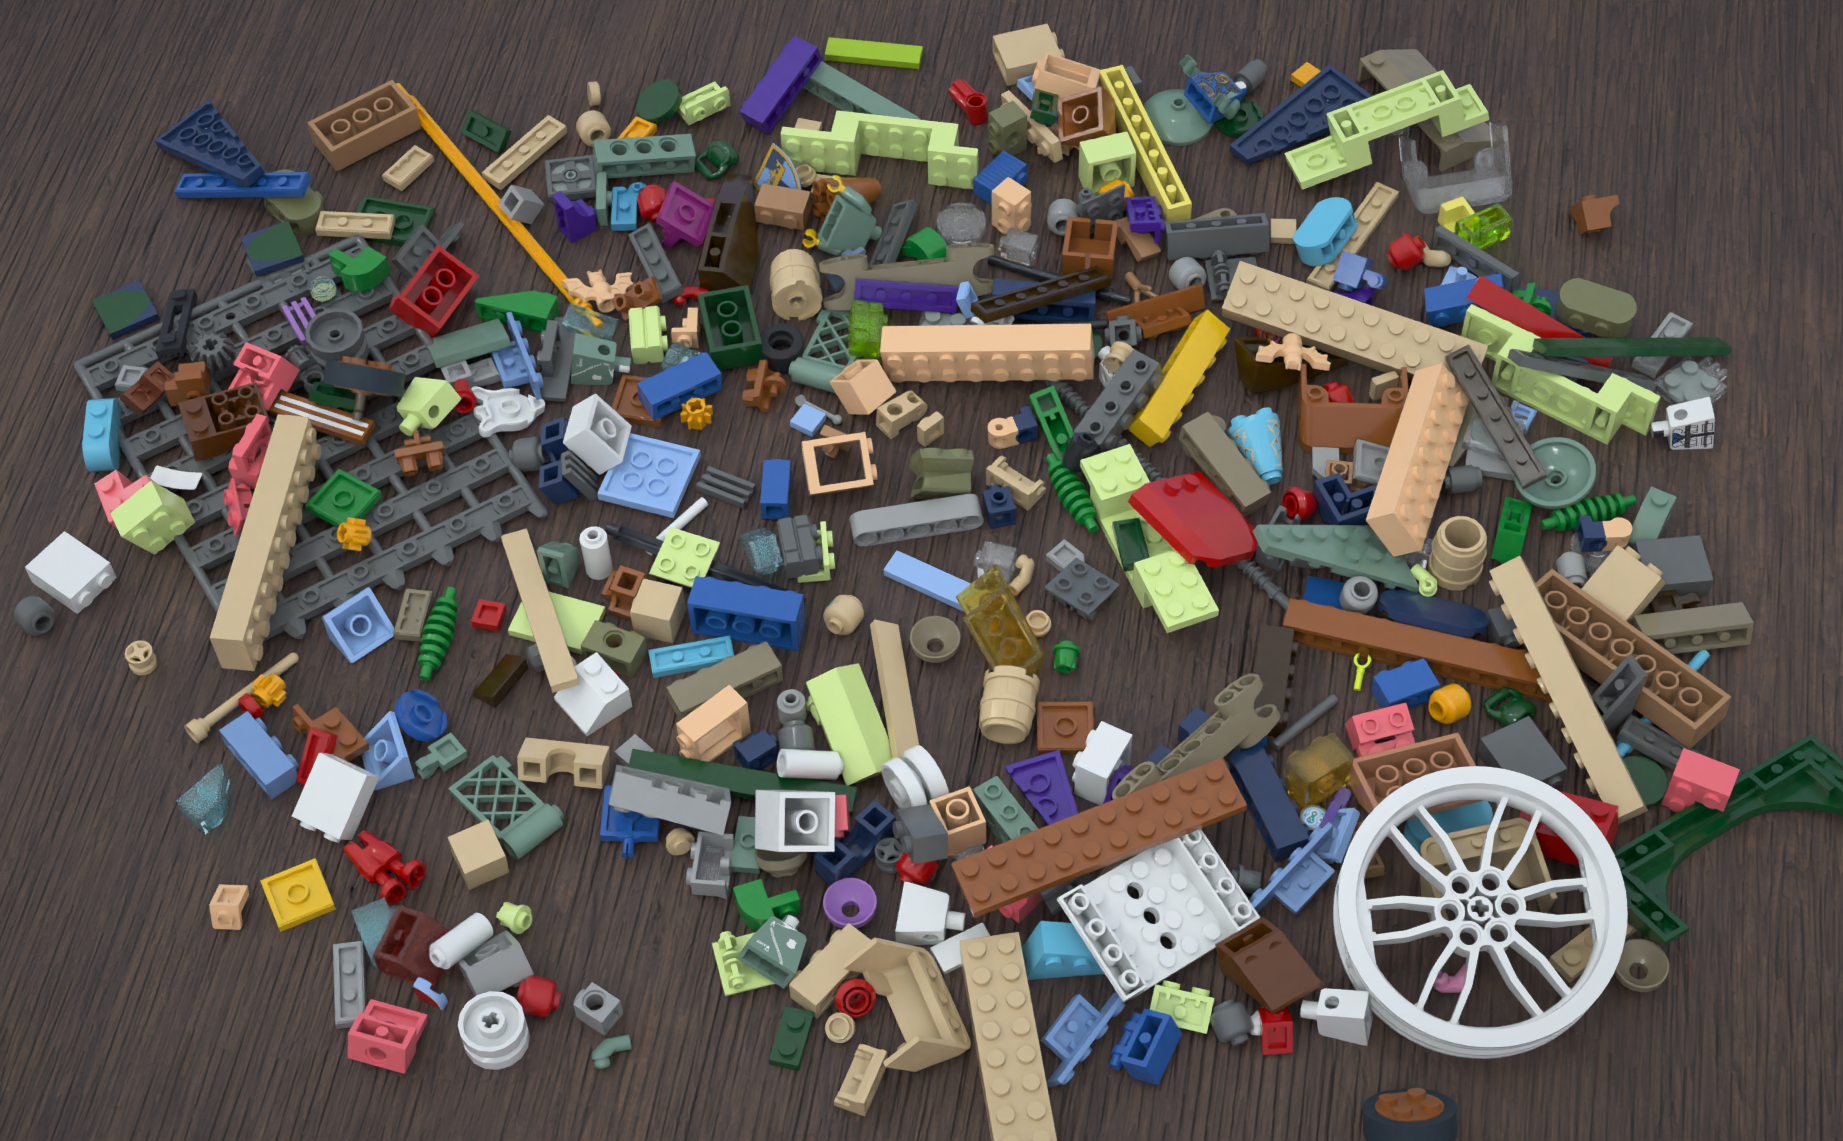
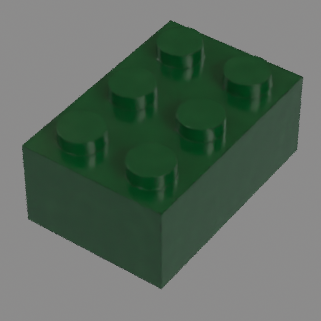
M748 285L698 294L700 315L709 356L719 371L759 364V361L762 360V342Z

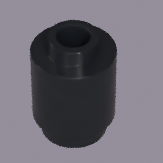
M1087 432L1075 433L1063 453L1062 464L1066 469L1076 473L1081 472L1080 460L1093 456L1097 448L1094 437Z

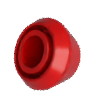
M1291 487L1283 496L1282 506L1287 508L1286 516L1290 520H1294L1296 514H1298L1302 522L1314 514L1317 501L1310 491L1299 487Z
M846 980L837 991L836 1006L840 1013L848 1014L852 1018L863 1017L874 1007L876 1001L875 990L865 980Z

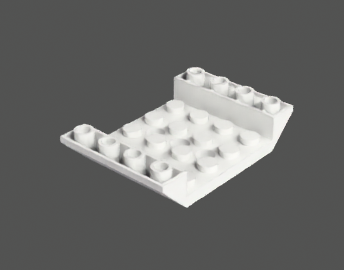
M1201 829L1143 851L1087 885L1083 886L1081 884L1057 898L1060 906L1123 1002L1145 992L1155 984H1158L1215 949V944L1260 919V916ZM1128 886H1133L1138 890L1139 899L1129 896L1127 892ZM1144 911L1154 914L1156 918L1155 924H1150L1144 919ZM1161 936H1166L1171 940L1172 949H1166L1162 946L1160 942Z

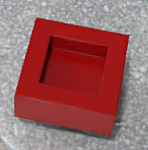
M479 599L471 619L472 627L499 632L507 610L504 603Z

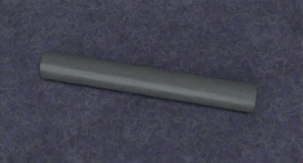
M1331 694L1271 741L1272 748L1276 751L1280 750L1339 702L1337 697Z

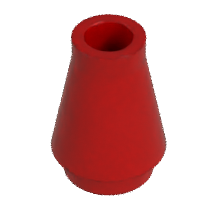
M458 379L454 382V390L461 397V400L453 409L459 413H468L475 407L477 399L469 386V382L466 379Z

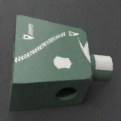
M576 333L570 384L610 385L613 382L614 371L629 373L631 358L615 356L617 344L613 341Z
M786 915L781 921L777 917L771 916L748 940L736 959L784 989L798 969L807 939L805 935L797 931L800 923L795 917Z

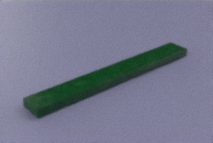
M1718 337L1534 338L1532 346L1544 357L1730 355L1731 346Z
M632 749L628 767L729 788L730 796L756 800V790L835 792V795L848 796L850 817H852L857 787L812 779L783 778L777 773Z

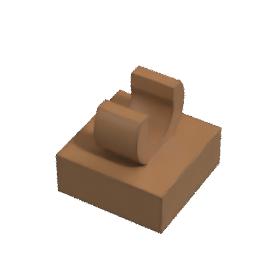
M824 425L820 432L822 438L847 435L827 425ZM853 442L823 446L822 451L825 452L826 456L835 459L839 449L849 452Z

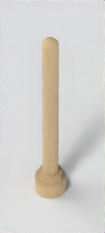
M290 653L262 675L267 677L272 673L279 676L298 662V654ZM253 682L205 718L192 719L184 725L188 735L196 743L205 739L211 726L239 706L238 699L245 693L252 696L254 692L252 689L254 686Z

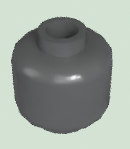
M539 437L517 439L508 454L513 460V464L522 473L540 471V467L546 465L550 460L548 453L541 446V439Z
M28 596L22 599L16 605L13 613L15 623L32 636H40L47 633L52 628L56 616L54 609L37 596Z
M802 720L784 723L782 725L783 728L777 733L779 752L781 749L816 750L813 729Z
M1231 999L1212 1008L1214 1013L1210 1016V1023L1219 1042H1231L1234 1047L1249 1040L1247 1034L1253 1030L1254 1024L1244 1003H1235V1000Z

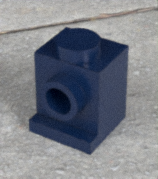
M999 484L989 486L986 491H983V507L990 529L1016 524V506L1013 502L1009 486L1002 487Z
M762 730L757 734H751L741 744L738 740L733 742L735 758L743 768L761 771L777 761L778 740L771 732L767 733L765 730Z

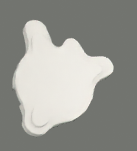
M477 386L471 388L476 396V403L480 404V406L474 408L473 414L481 421L479 434L483 437H490L492 434L500 431H518L527 428L537 416L545 411V402L542 398L536 400L531 395H528L527 398L519 394V389L506 388L492 391Z

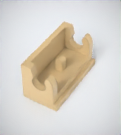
M1000 456L991 466L989 465L986 468V485L999 484L1002 487L1009 486L1013 502L1029 511L1046 493V488L1043 486L1045 482L1039 479L1034 483L1010 468L1005 462L1007 458Z
M859 1044L840 1091L834 1100L835 1106L866 1116L886 1070L883 1061L888 1058L887 1051Z

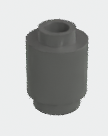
M1259 59L1249 61L1234 75V83L1244 82L1247 89L1246 94H1250L1266 79L1268 68Z
M1472 465L1447 468L1442 489L1446 490L1448 494H1457L1481 488L1483 480L1480 468L1478 466L1473 467Z

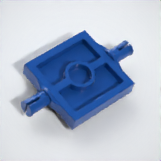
M605 785L600 830L601 841L622 842L621 856L627 859V854L629 859L634 857V843L659 842L661 819L649 818L642 815V813L634 811L621 812L615 810L614 806L609 805L612 785Z

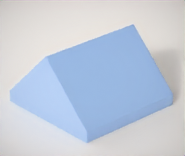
M369 587L322 616L329 639L350 663H354L394 636L395 628Z
M389 711L364 737L369 744V750L361 754L365 770L379 776L374 790L415 778L395 713Z

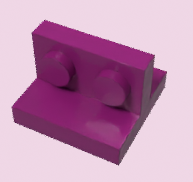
M673 181L669 185L656 219V223L664 227L662 233L665 235L661 244L670 249L680 238H683L694 246L699 247L704 241L715 205Z

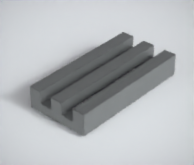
M570 451L562 453V475L589 500L597 499L598 492L596 490L598 485L595 483L597 476Z
M710 466L706 469L707 473L701 477L702 481L696 485L697 491L742 509L746 507L756 491V484ZM708 483L722 488V490L709 486ZM730 493H735V494L740 495V496H742V497H744V498L737 497V496L732 495V494H730Z

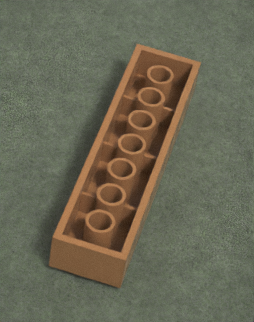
M1551 569L1535 583L1576 666L1602 685L1628 655H1632L1648 675L1634 709L1687 748L1691 749L1726 717L1731 701L1729 694L1558 572Z

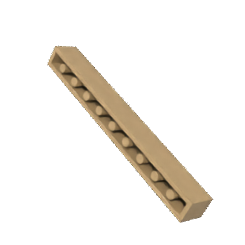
M1518 556L1490 570L1493 579L1489 583L1495 595L1501 594L1505 604L1501 605V608L1508 620L1513 618L1517 628L1513 629V632L1519 644L1525 643L1529 651L1525 654V657L1532 669L1537 667L1541 677L1537 678V681L1543 693L1549 692L1553 702L1549 703V706L1555 718L1561 717L1566 726L1561 730L1568 744L1573 742L1578 751L1573 755L1580 769L1586 768L1590 775L1586 782L1593 795L1598 793L1602 802L1619 806L1618 825L1647 812L1648 809L1526 563L1521 556Z

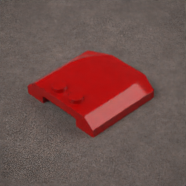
M1200 471L1145 483L1132 493L1128 501L1189 564H1195L1196 560L1205 561L1208 567L1217 568L1250 559L1257 550L1258 542L1253 534L1255 527Z

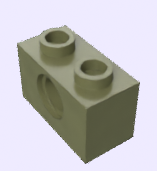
M1014 101L989 112L988 148L991 153L999 156L1004 150L1015 156L1026 150L1027 114Z
M597 620L594 621L581 644L583 660L597 652L614 672L634 678L648 653L645 637L638 632H629L618 628L612 623H603Z

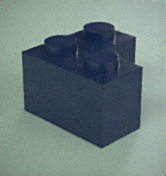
M1340 473L1316 480L1313 489V496L1317 501L1316 508L1326 525H1369L1366 518L1377 486L1373 485L1351 493Z

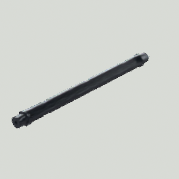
M609 522L605 528L606 534L613 536L614 539L636 548H641L654 555H658L664 542L621 524L616 525ZM714 560L707 572V575L722 581H738L751 586H766L770 589L781 591L789 590Z

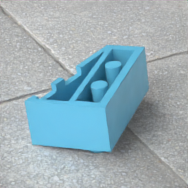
M1040 921L1022 947L1027 980L1105 974L1072 923Z

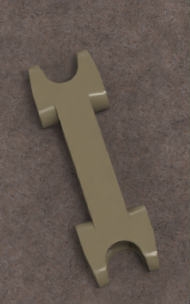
M973 242L951 244L946 246L947 257L878 265H868L867 255L865 254L844 255L824 260L819 263L820 272L839 275L844 279L845 284L839 293L823 298V307L830 310L847 311L869 308L854 306L856 278L957 285L958 288L960 283L969 281L977 296L992 293L993 280L978 278L973 274V267L980 259L995 254L994 245Z
M1254 673L1247 674L1228 685L1215 697L1214 703L1218 711L1157 765L1148 761L1136 766L1115 787L1112 793L1113 800L1122 797L1126 793H1132L1221 757L1223 758L1237 745L1245 749L1257 744L1271 731L1280 719V712L1273 704L1264 705L1254 710L1255 699L1263 687L1260 676Z

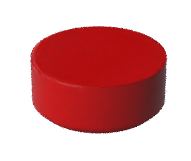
M245 693L238 699V705L244 713L248 711L254 719L264 715L259 704L248 693Z

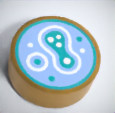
M1309 805L1301 811L1299 818L1302 824H1307L1310 833H1312L1319 827L1326 810L1318 805Z

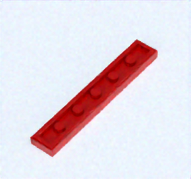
M1482 275L1478 277L1466 298L1499 318L1532 332L1540 338H1586ZM1583 357L1589 362L1588 364L1607 368L1614 359V357Z

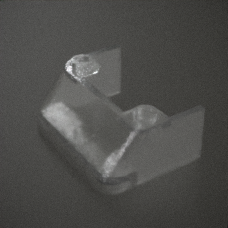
M1494 121L1489 122L1491 147L1482 148L1476 152L1473 160V170L1428 177L1426 165L1422 161L1417 160L1415 141L1404 136L1399 137L1402 176L1414 207L1421 213L1432 214L1440 211L1441 204L1462 196L1470 207L1506 201L1512 194L1507 126Z

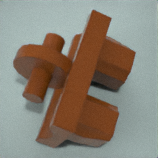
M650 276L643 282L638 281L631 290L625 294L617 295L613 300L616 309L622 313L624 321L629 322L628 310L630 308L642 307L645 309V307L656 306L663 298L657 289L656 279Z
M767 359L760 360L757 369L747 371V382L754 389L743 390L742 400L747 407L758 406L762 413L769 412L772 397L783 393L787 383L781 378L780 373L773 372L768 368Z
M418 430L413 431L414 439L404 440L405 448L394 450L397 463L401 466L405 476L419 473L417 462L427 460L429 471L443 469V456H446L442 441L432 442L430 435L420 437Z

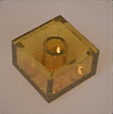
M1333 732L1325 737H1317L1311 742L1310 746L1302 751H1294L1286 760L1284 781L1287 787L1286 793L1291 800L1296 802L1300 811L1306 806L1318 805L1334 795L1338 788H1345L1349 785L1354 756Z

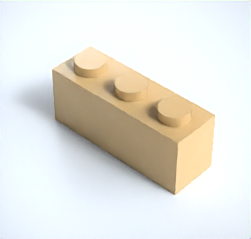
M850 923L842 930H837L830 938L829 944L823 950L816 951L803 971L798 970L789 982L790 997L805 1010L814 1012L815 1018L818 1019L835 1001L840 985L846 980L856 979L861 974L860 972L843 969L842 963L871 940Z

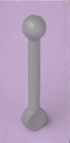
M799 395L795 398V403L798 406L806 404L825 413L826 417L831 419L835 425L842 423L840 415H833L806 401L805 396Z

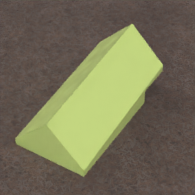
M859 663L836 667L807 681V688L831 751L838 752L840 758L843 759L844 768L842 776L846 786L882 774V764L892 759L890 741Z

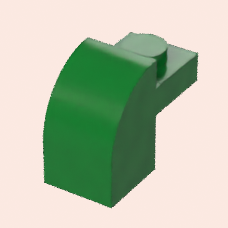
M925 227L918 233L906 239L907 243L902 245L900 249L903 256L925 260L947 257L946 246L948 245L935 230Z
M368 246L354 259L336 248L328 254L332 271L337 276L342 277L344 287L350 291L362 292L371 290L381 284L391 274L387 257Z
M761 879L733 887L735 903L740 917L745 925L754 931H758L771 916L783 920L786 915L794 917L796 914L801 913L800 899L796 889L768 898Z

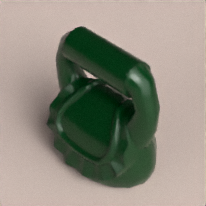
M725 140L712 141L708 145L707 150L701 152L695 159V168L707 180H715L720 178L729 167L738 162L739 155ZM707 158L709 162L716 166L718 171L714 173L702 160Z
M1502 687L1483 701V708L1487 715L1499 720L1500 725L1503 727L1528 716L1532 720L1537 712L1536 706L1531 701L1524 699L1517 690L1508 687ZM1513 696L1510 701L1501 705L1498 710L1492 709L1507 697Z

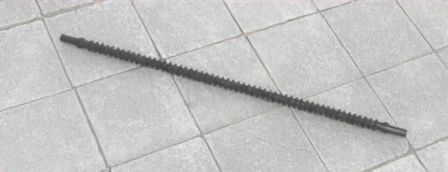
M1041 380L1046 382L1047 386L1054 385L1060 399L1065 400V404L1070 405V408L1075 410L1076 414H1080L1081 419L1084 418L1092 407L1088 406V402L1083 401V397L1078 396L1077 392H1073V388L1068 387V383L1064 382V380ZM1121 434L1114 449L1128 445L1127 439H1122ZM1132 448L1150 482L1167 479L1163 477L1161 472H1158L1156 467H1153L1152 463H1147V459L1142 458V454L1137 453L1136 448ZM1250 558L1232 563L1234 565L1238 564L1237 568L1239 570L1243 569V574L1248 575L1249 580L1254 579V585H1259L1260 590H1265L1272 601H1276L1287 611L1290 599L1283 593L1284 590L1281 587H1277L1272 583L1271 577H1266L1267 573L1265 571L1261 572L1260 566L1256 567V562H1250Z

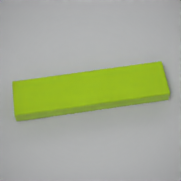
M829 37L825 51V60L919 69L923 46Z

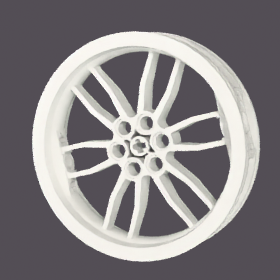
M1479 766L1445 769L1422 776L1400 787L1376 806L1359 827L1348 848L1338 876L1333 904L1334 934L1342 964L1356 991L1370 993L1372 1011L1390 1028L1416 1044L1443 1054L1476 1059L1508 1057L1533 1050L1555 1039L1574 1025L1601 995L1615 972L1624 947L1628 916L1626 890L1618 862L1602 832L1589 816L1561 792L1535 778L1506 769ZM1457 800H1484L1497 803L1496 812L1484 838L1478 872L1467 871L1449 836L1426 810L1427 808ZM1510 806L1531 815V822L1519 850L1502 871L1490 866L1495 832L1505 807ZM1416 815L1440 846L1452 872L1445 876L1424 860L1399 832L1397 826L1409 817ZM1541 821L1563 839L1579 860L1582 878L1552 880L1514 891L1508 886L1507 881L1526 853L1537 824ZM1386 837L1391 838L1411 866L1442 893V898L1395 896L1367 900L1364 877L1373 855ZM1491 879L1495 882L1497 889L1493 891L1485 889L1482 885V880ZM1452 883H1463L1467 892L1464 894L1456 893L1452 888ZM1578 889L1580 892H1583L1586 913L1555 915L1526 911L1525 902L1540 896ZM1501 904H1512L1515 907L1516 913L1513 915L1504 913ZM1475 906L1478 907L1479 911H1484L1482 917H1478L1477 912H1472ZM1385 909L1414 910L1431 913L1432 921L1409 930L1376 934V932L1372 931L1370 913L1371 910ZM1441 910H1452L1455 913L1456 919L1453 921L1445 920L1441 916ZM1590 924L1593 941L1592 952L1585 970L1572 989L1565 984L1549 961L1515 930V925L1557 928ZM1490 931H1501L1505 936V941H1494L1490 936ZM1442 932L1449 938V943L1430 971L1418 1002L1413 1005L1388 982L1378 968L1375 960L1374 945L1406 943ZM1460 934H1471L1474 937L1475 943L1473 945L1462 943ZM1509 947L1518 952L1540 971L1561 996L1562 999L1545 1012L1539 1008L1517 978L1505 953ZM1480 951H1486L1490 954L1507 987L1532 1018L1500 1027H1471L1459 1024V1017L1473 985ZM1456 953L1466 957L1463 986L1451 1019L1445 1021L1424 1011V1004L1437 974L1450 956Z

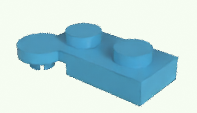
M633 183L629 186L628 190L625 187H613L612 231L637 230V196L641 189L646 187L644 183Z

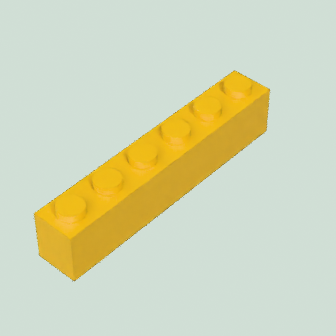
M1208 309L1193 319L1162 369L1164 375L1162 383L1157 389H1153L1148 396L1146 405L1136 412L1132 424L1128 428L1148 447L1158 442L1163 443L1170 436L1171 431L1169 429L1171 425H1174L1183 414L1181 412L1182 407L1191 401L1194 396L1192 393L1193 389L1202 383L1205 375H1203L1204 371L1213 365L1216 360L1215 353L1220 351L1227 342L1225 337L1230 328Z

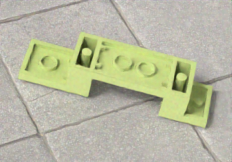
M1442 70L1327 113L1331 136L1286 152L1285 158L1303 190L1372 164L1368 144L1370 140L1429 118L1432 119L1441 136L1445 137L1488 121L1489 114L1470 84L1455 89Z
M836 111L831 132L782 127L781 130L782 150L790 158L795 168L807 164L815 169L816 172L856 176L860 156L863 154L928 162V184L973 189V179L978 175V149L959 147L958 124Z
M1473 304L1467 309L1461 336L1488 345L1485 356L1496 361L1491 381L1496 390L1608 445L1622 424L1645 436L1651 429V422H1653L1661 396L1614 373L1611 374L1597 394L1562 375L1518 366L1507 358L1510 349L1538 353L1532 346L1534 338L1540 337Z
M1128 444L1080 460V467L1091 486L1090 499L1097 513L1096 519L1122 569L1123 566L1112 529V522L1133 518L1140 519L1150 558L1135 562L1134 570L1124 573L1143 609L1153 605L1167 633L1218 616L1219 609L1195 564H1189L1128 503L1132 493L1145 483H1150L1131 445Z

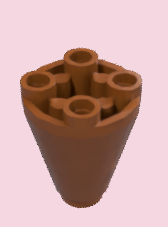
M833 178L821 179L813 182L812 185L814 203L811 206L812 212L815 217H820L823 222L836 195L841 196L842 194L839 191L831 192L828 189L827 183L832 187L839 186V182ZM841 178L843 186H849L865 198L869 205L881 196V185L875 178Z

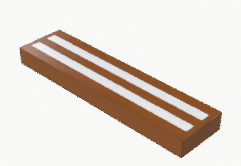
M285 391L280 392L269 409L270 415L277 417L278 414L309 417L312 427L316 431L364 446L376 427L373 420L364 417L363 421L353 420L352 413L331 406H319L316 402H310L309 399Z

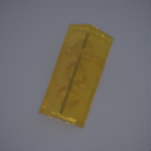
M993 565L956 596L966 614L963 620L993 671L995 666L1010 665L1026 669V675L1032 676L1033 673L1040 672L1046 655L997 565Z

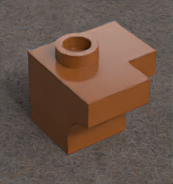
M1596 194L1581 198V202L1569 208L1571 218H1574L1577 223L1579 235L1604 231L1612 227L1610 213L1614 207L1620 205L1618 195L1597 198Z
M195 362L178 365V372H175V378L165 382V393L170 406H179V402L210 394L211 377L206 363Z
M621 565L618 571H611L601 593L603 598L611 600L608 609L610 614L631 620L630 610L634 598H636L643 579H647L645 573Z

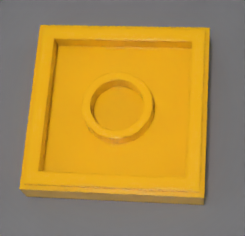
M316 858L260 880L280 932L336 910Z

